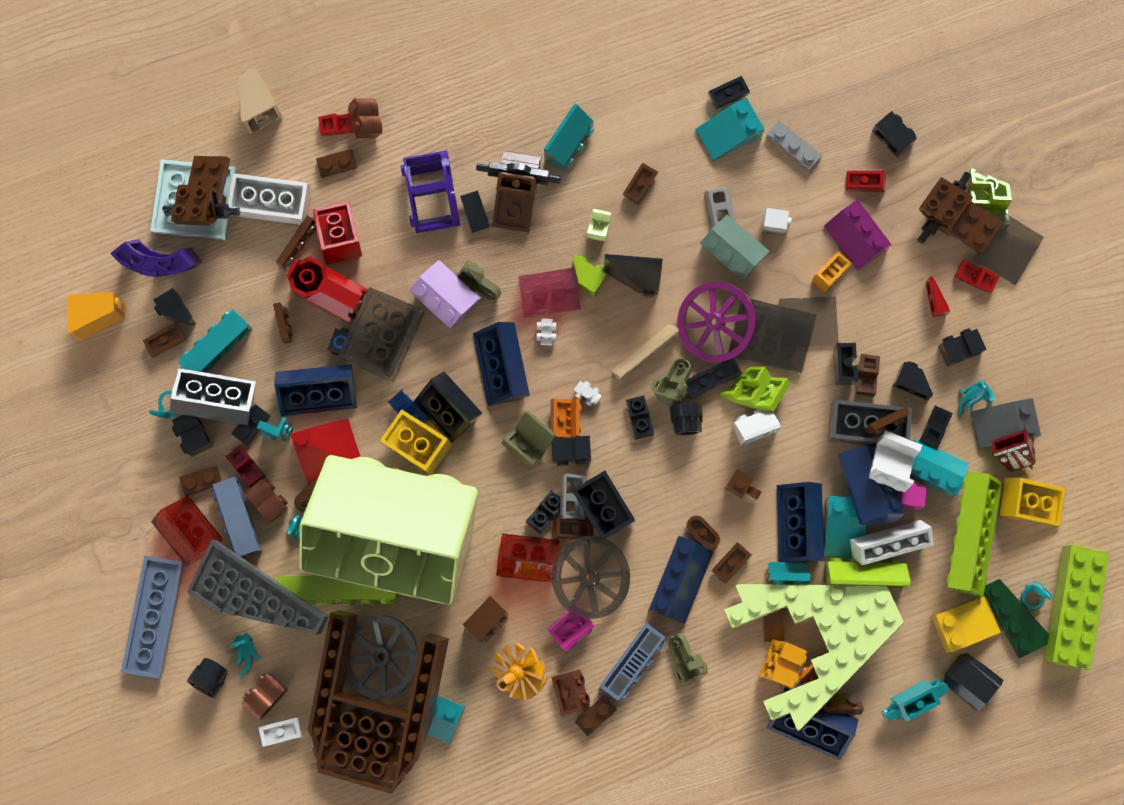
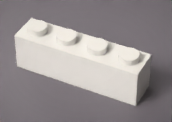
M922 520L850 539L852 558L861 565L934 545L932 527Z

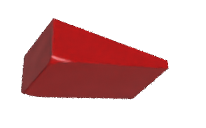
M885 170L847 171L846 190L885 192Z
M930 276L926 280V288L932 317L946 316L950 313L949 306L934 277Z

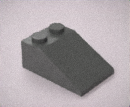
M1033 398L971 412L979 449L992 447V440L1027 429L1031 440L1041 436Z

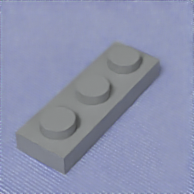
M780 121L766 135L808 171L811 170L822 156Z

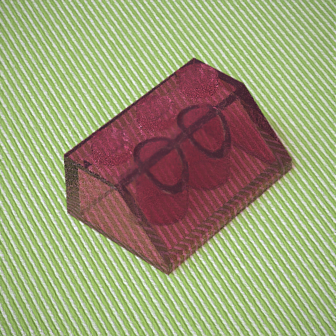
M575 268L518 276L524 318L580 310Z

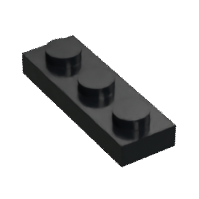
M735 358L688 378L686 385L690 400L741 376L742 372Z

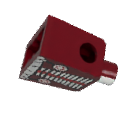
M1027 429L992 440V455L1008 471L1013 472L1021 469L1024 473H1028L1033 469V465L1036 463L1035 449Z

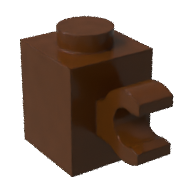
M739 470L735 471L725 489L739 498H742L746 493L757 500L762 493L760 490L750 486L754 479Z

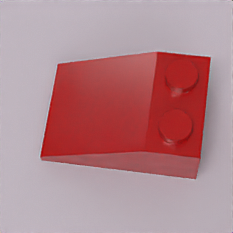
M349 201L313 209L326 265L363 256Z

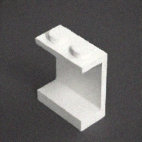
M885 431L878 439L869 478L877 483L893 487L897 491L906 492L914 482L909 478L914 458L920 453L922 445Z

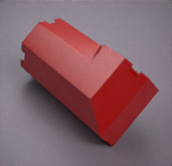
M310 256L303 260L294 261L287 272L289 285L295 296L350 325L354 323L352 319L357 320L366 306L367 300L364 297L365 295L369 297L370 294L367 288L325 267L322 262Z

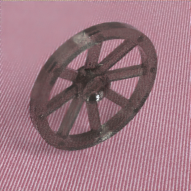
M584 536L572 540L562 548L553 565L552 584L555 595L567 611L581 618L597 619L613 613L623 603L629 590L630 570L626 557L613 542L608 539L601 540L599 536ZM591 543L607 548L591 567ZM584 544V568L569 555L573 549ZM613 554L618 561L620 570L599 573V568ZM565 560L579 573V576L561 578L562 566ZM621 576L618 594L599 582L602 578ZM580 582L571 601H569L563 591L562 584ZM594 586L613 599L607 607L601 610L598 608ZM585 588H587L592 612L576 607Z

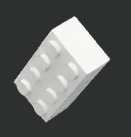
M233 173L228 204L229 208L239 207L241 213L239 216H231L301 225L307 216L311 188L308 183Z

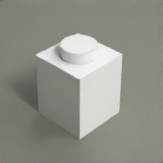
M766 208L762 231L785 234L786 230L790 229L791 218L788 217L789 211Z

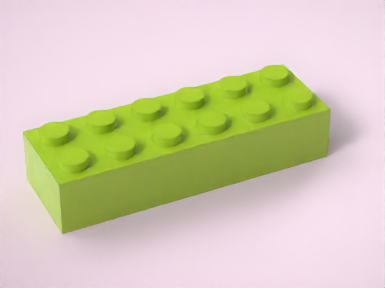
M967 472L966 477L963 479L964 492L960 498L961 510L956 520L958 528L957 534L953 538L954 552L950 557L951 570L947 575L948 588L961 594L984 597L1002 482L990 474Z
M1076 545L1062 546L1044 662L1080 670H1091L1109 553Z
M276 576L277 582L312 605H316V602H321L324 605H336V601H341L343 605H355V601H361L363 605H375V601H380V604L394 605V601H399V594L327 577Z

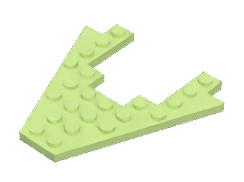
M738 584L735 586L742 603L724 609L732 629L785 607L788 608L795 625L814 618L829 652L811 660L819 679L763 701L771 721L790 714L797 731L801 730L904 623L887 586Z

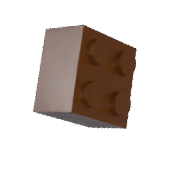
M489 596L465 621L463 626L480 642L484 640L488 642L495 634L493 630L497 626L501 628L508 621L506 617L508 612Z

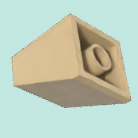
M256 67L243 71L239 75L241 120L251 135L283 117Z

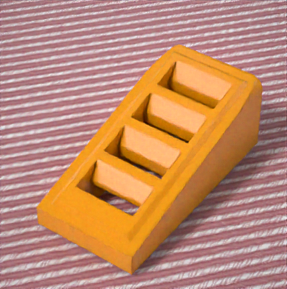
M838 251L814 275L812 282L822 291L827 292L853 263ZM835 260H837V261H838L840 264H842L844 267L842 268L841 266H839V265L835 262Z

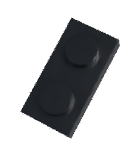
M742 76L708 91V95L716 109L750 93Z
M254 404L251 408L248 425L238 424L231 434L248 446L260 431L257 428L259 421L266 423L271 415Z

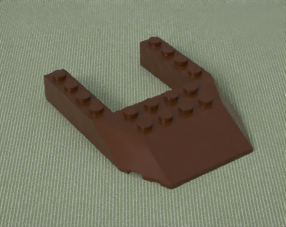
M341 610L331 612L308 726L309 736L312 737L314 748H312L313 753L317 759L318 773L392 794L419 760L434 717L449 638L435 634L422 636L408 709L343 692L358 615Z

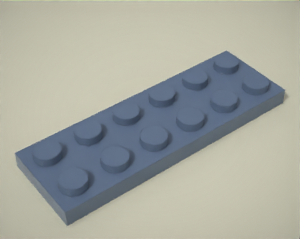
M144 556L121 673L162 678L184 562Z

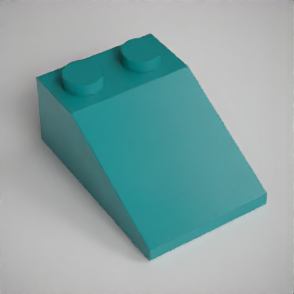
M747 97L730 105L696 128L713 161L762 137L765 130Z
M828 496L825 500L824 556L852 558L850 539L865 536L867 525H860L851 497Z

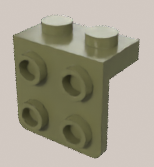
M527 411L515 429L503 439L501 444L531 468L544 455L556 435L536 416Z

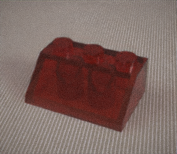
M189 496L160 509L151 521L186 567L204 557L211 540H217L220 543L224 540Z
M502 533L496 576L555 583L560 540Z

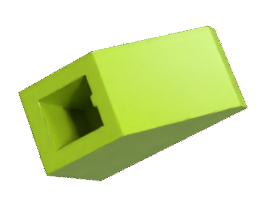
M574 255L573 266L578 288L595 297L605 282L607 274L602 267L591 265L584 256L580 255L578 257Z

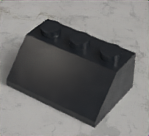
M445 371L430 379L413 401L451 443L469 429L482 414L478 407Z
M606 470L572 489L601 540L635 523L633 515Z

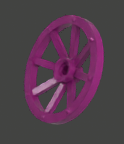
M709 282L700 285L686 296L680 306L677 317L679 337L685 348L701 360L725 362L734 359L746 350L754 337L756 330L754 306L749 297L734 285L724 282ZM715 289H724L732 292L733 294L717 312ZM708 290L710 313L694 302L695 298ZM739 298L744 304L747 314L724 317L723 315ZM689 306L702 315L705 320L685 324ZM714 318L716 319L715 325L712 324ZM748 320V328L744 339L725 326L726 323ZM706 326L704 333L696 346H694L686 330ZM712 331L718 355H709L700 351ZM719 331H723L740 344L734 350L724 354Z

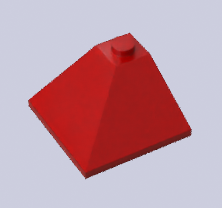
M349 419L310 427L290 434L308 484L314 479H318L327 456L334 455L347 459L361 457Z

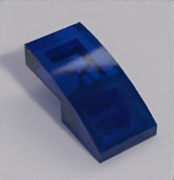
M402 389L388 401L389 405L398 414L402 409L424 424L429 421V418Z

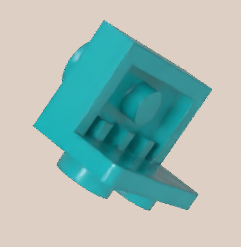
M282 417L278 427L263 421H259L257 426L262 431L261 435L272 441H275L277 438L285 442L286 438H290V434L293 432L292 423Z
M768 563V582H773V585H785V582H793V585H805V582L810 581V573H807V563Z

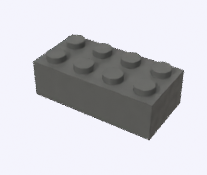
M178 368L170 399V412L248 425L256 381Z
M835 399L831 403L828 441L877 445L878 439L883 433L876 435L875 432L869 434L866 427L905 407ZM907 408L910 414L904 418V423L895 427L891 424L886 428L888 432L910 440L912 408Z

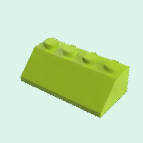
M830 558V562L825 563V585L887 586L888 588L911 586L907 564L901 563V560H889V563H881L880 560L861 565L855 559H850V562H842V558Z

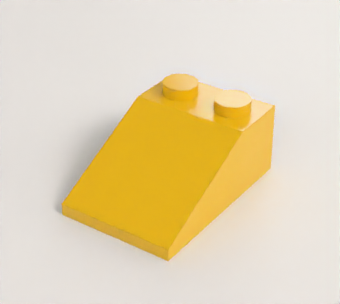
M402 409L380 439L381 443L428 475L434 473L452 446L448 438Z
M1005 478L1000 516L1060 526L1065 488L1024 478Z
M986 596L931 616L946 653L954 652L1001 633Z

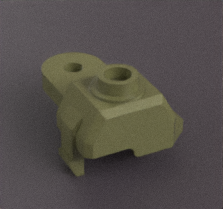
M470 260L465 262L457 277L486 299L497 301L501 295L500 288L484 277V270Z
M684 357L677 358L673 361L665 376L654 380L651 389L660 402L676 405L680 404L684 399L688 388L686 382L692 372V366L688 360H685Z
M679 633L669 637L668 646L675 660L674 675L678 683L686 686L703 678L708 673V668L701 655L692 652L683 634Z

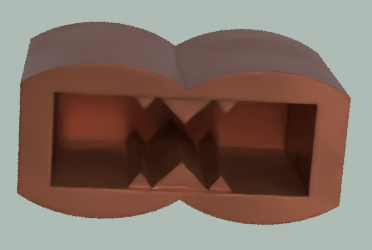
M353 99L349 103L348 113L353 120L352 131L355 133L356 138H377L382 134V123L376 99Z
M261 479L244 494L266 521L271 524L288 510L286 507L288 502L281 494L279 496L275 494L273 490L276 488L269 480L265 482Z
M270 673L267 675L263 674L256 681L258 685L253 691L249 689L242 697L244 701L241 704L260 720L288 690Z

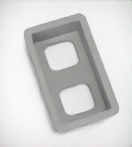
M721 187L706 190L704 195L711 229L719 222L716 216L717 211L727 210L728 215L735 221L729 188ZM723 192L726 201L714 203L713 194Z
M564 474L561 477L560 515L563 518L584 519L585 512L574 493H566V483L572 482L574 483V488L586 482V477L583 475ZM566 501L574 503L573 513L566 512Z

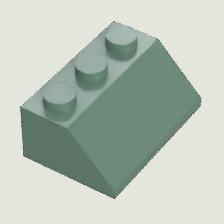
M728 215L719 221L700 242L706 250L742 281L748 278L770 252Z

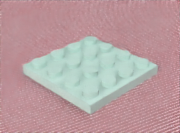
M161 159L150 232L154 234L226 241L229 218L217 219L210 226L176 225L171 221L172 214L163 213L162 207L164 205L172 206L174 204L178 185H188L193 162ZM229 166L223 192V195L227 197L225 204H228L233 173L236 174V167Z

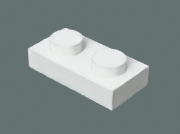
M298 717L258 727L263 747L303 737Z

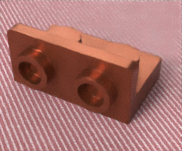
M580 670L551 677L561 716L590 708V698L586 693L585 679Z

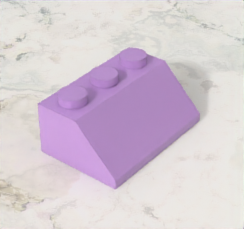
M440 260L423 273L409 290L450 329L459 326L481 298Z

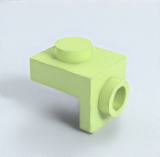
M593 209L587 238L605 242L611 218L610 212Z

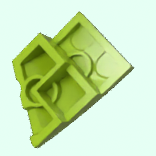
M970 169L971 177L968 184V194L973 196L972 202L1002 220L1004 223L1000 228H1008L1010 223L1007 208L1012 201L1010 184L998 181L989 175L985 177L976 173L975 169Z
M750 366L741 376L733 381L734 385L727 391L722 390L719 394L722 398L739 405L758 410L774 411L789 387L790 381L788 378L771 377L766 367Z

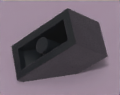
M174 288L153 299L156 304L154 309L159 316L163 315L167 320L185 324H196Z
M903 362L892 386L927 401L931 399L933 392L923 370L914 362Z

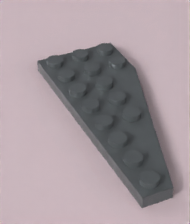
M211 540L187 591L214 611L289 627L312 634H321L329 618L328 615L217 540Z

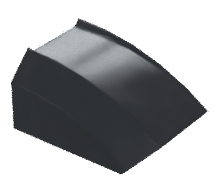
M968 653L959 655L944 677V683L949 686L948 688L976 711H980L988 703L1004 681Z

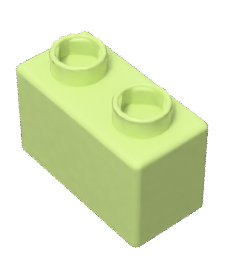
M334 455L327 456L300 523L299 569L309 574L450 605L453 603L473 536L478 490L475 487L463 485L455 478L444 474L423 476L387 468L379 461L368 457L347 459Z

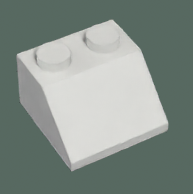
M756 410L752 416L747 417L745 414L737 417L736 422L733 423V428L740 445L743 446L777 433L781 425L772 411Z

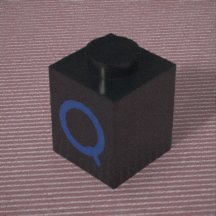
M335 328L327 350L331 354L348 359L356 339L352 331L346 328H341V330Z

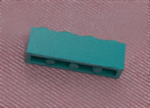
M234 309L227 311L217 325H212L203 338L201 337L196 340L194 347L190 351H186L180 356L178 363L186 370L207 373L252 329L251 326Z

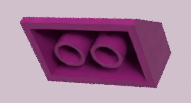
M858 199L841 210L824 225L825 229L848 260L853 263L852 265L857 271L886 252L892 245Z

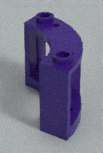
M448 151L403 158L404 165H400L402 177L406 176L412 215L409 216L410 225L415 227L416 233L461 226L455 193H451L454 191ZM443 170L445 181L417 186L412 184L411 175ZM447 192L451 215L419 220L415 197Z
M140 239L126 241L110 253L127 269L150 277L174 275L193 269L203 263L192 247L178 250L173 254H162L145 246Z

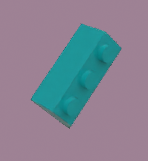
M576 103L573 104L544 148V160L564 172L566 167H571L574 162V155L576 152H581L584 147V140L586 137L590 138L594 132L593 120Z
M915 438L914 442L921 444L922 447L920 453L914 458L910 478L951 498L957 496L963 485V479L966 477L969 463Z

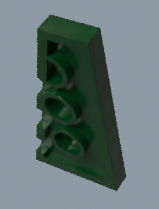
M1001 579L985 585L984 595L987 597L1018 658H1022L1048 644V632Z

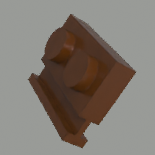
M907 407L902 408L871 423L866 428L869 434L875 432L876 435L887 431L886 427L891 424L895 427L904 423V418L910 413Z

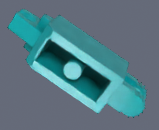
M934 679V681L932 680L928 683L923 680L891 697L890 706L882 710L881 713L888 722L894 719L910 721L940 705L939 698L948 693L949 686L939 679Z

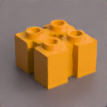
M772 639L767 652L768 657L762 665L759 677L793 689L799 680L798 668L799 666L802 667L806 662L807 651L790 643Z

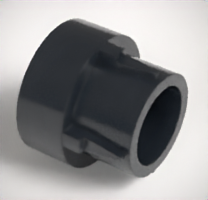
M682 403L669 407L670 420L676 435H693L702 432L703 409L701 403Z
M204 658L195 667L186 681L203 694L216 698L222 689L228 671L217 662Z

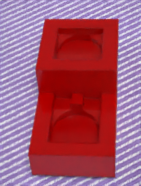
M334 113L318 117L321 136L354 133L352 131L353 120L349 113L342 115Z
M965 259L961 261L954 275L955 278L988 293L993 292L1000 277L985 267L979 268Z

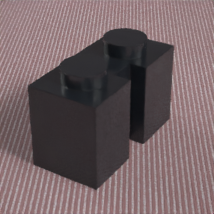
M892 111L881 119L872 130L881 141L888 145L887 148L897 158L912 146L917 139L915 132L911 128H907L902 118Z
M968 328L961 331V336L954 338L951 335L942 339L943 342L938 347L947 367L987 350L978 329L971 331Z
M837 343L833 347L835 385H855L858 381L857 365H852V362L857 358L856 343Z
M181 415L172 420L174 425L172 430L176 437H181L182 443L180 447L184 454L193 457L213 447L199 417Z
M590 435L554 438L551 443L553 464L557 463V466H568L570 462H576V465L588 464V461H591Z

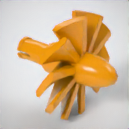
M515 643L517 659L515 660L512 656L511 646H505L502 648V651L509 658V663L505 662L499 653L495 655V662L504 666L507 670L503 671L492 667V671L499 679L497 680L499 690L510 692V698H524V701L539 694L547 680L544 677L545 664L543 661L538 662L535 650L530 648L525 659L522 660L526 649L520 643Z

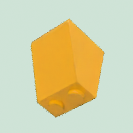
M114 292L67 295V330L69 334L78 340H84L124 319L126 303Z

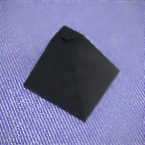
M604 255L603 269L606 274L636 292L642 293L643 296L654 297L659 293L662 258Z

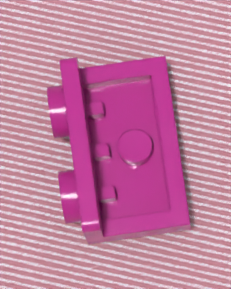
M575 604L550 625L547 631L563 650L567 651L575 647L577 641L583 636L589 635L595 625L581 608Z

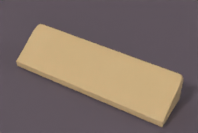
M668 324L612 369V373L619 381H622L677 337L679 329Z

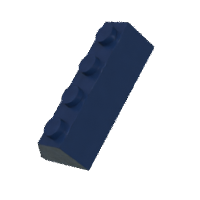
M497 322L474 332L473 336L488 406L513 402L530 396L515 322Z
M352 364L278 371L275 373L274 387L281 416L357 408Z
M866 444L838 455L860 525H892L905 515L898 491L893 487L877 483L869 478L877 445Z
M800 482L777 485L779 562L824 561L822 483Z
M678 536L648 610L685 625L713 551L696 542Z
M785 687L782 693H785L791 689ZM822 707L799 731H797L790 714L773 721L770 719L767 729L837 760H841L855 736L858 719L848 714H825Z

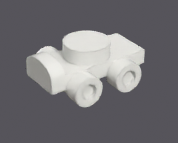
M541 319V322H537V330H541V333H537V341H540V345L552 346V341H556V334H552V330H556V323H553V319Z
M586 380L584 383L579 381L573 390L576 392L575 397L580 400L582 397L585 398L584 403L589 407L592 404L596 405L602 397L599 394L601 391L596 387L592 389L590 387L591 384Z

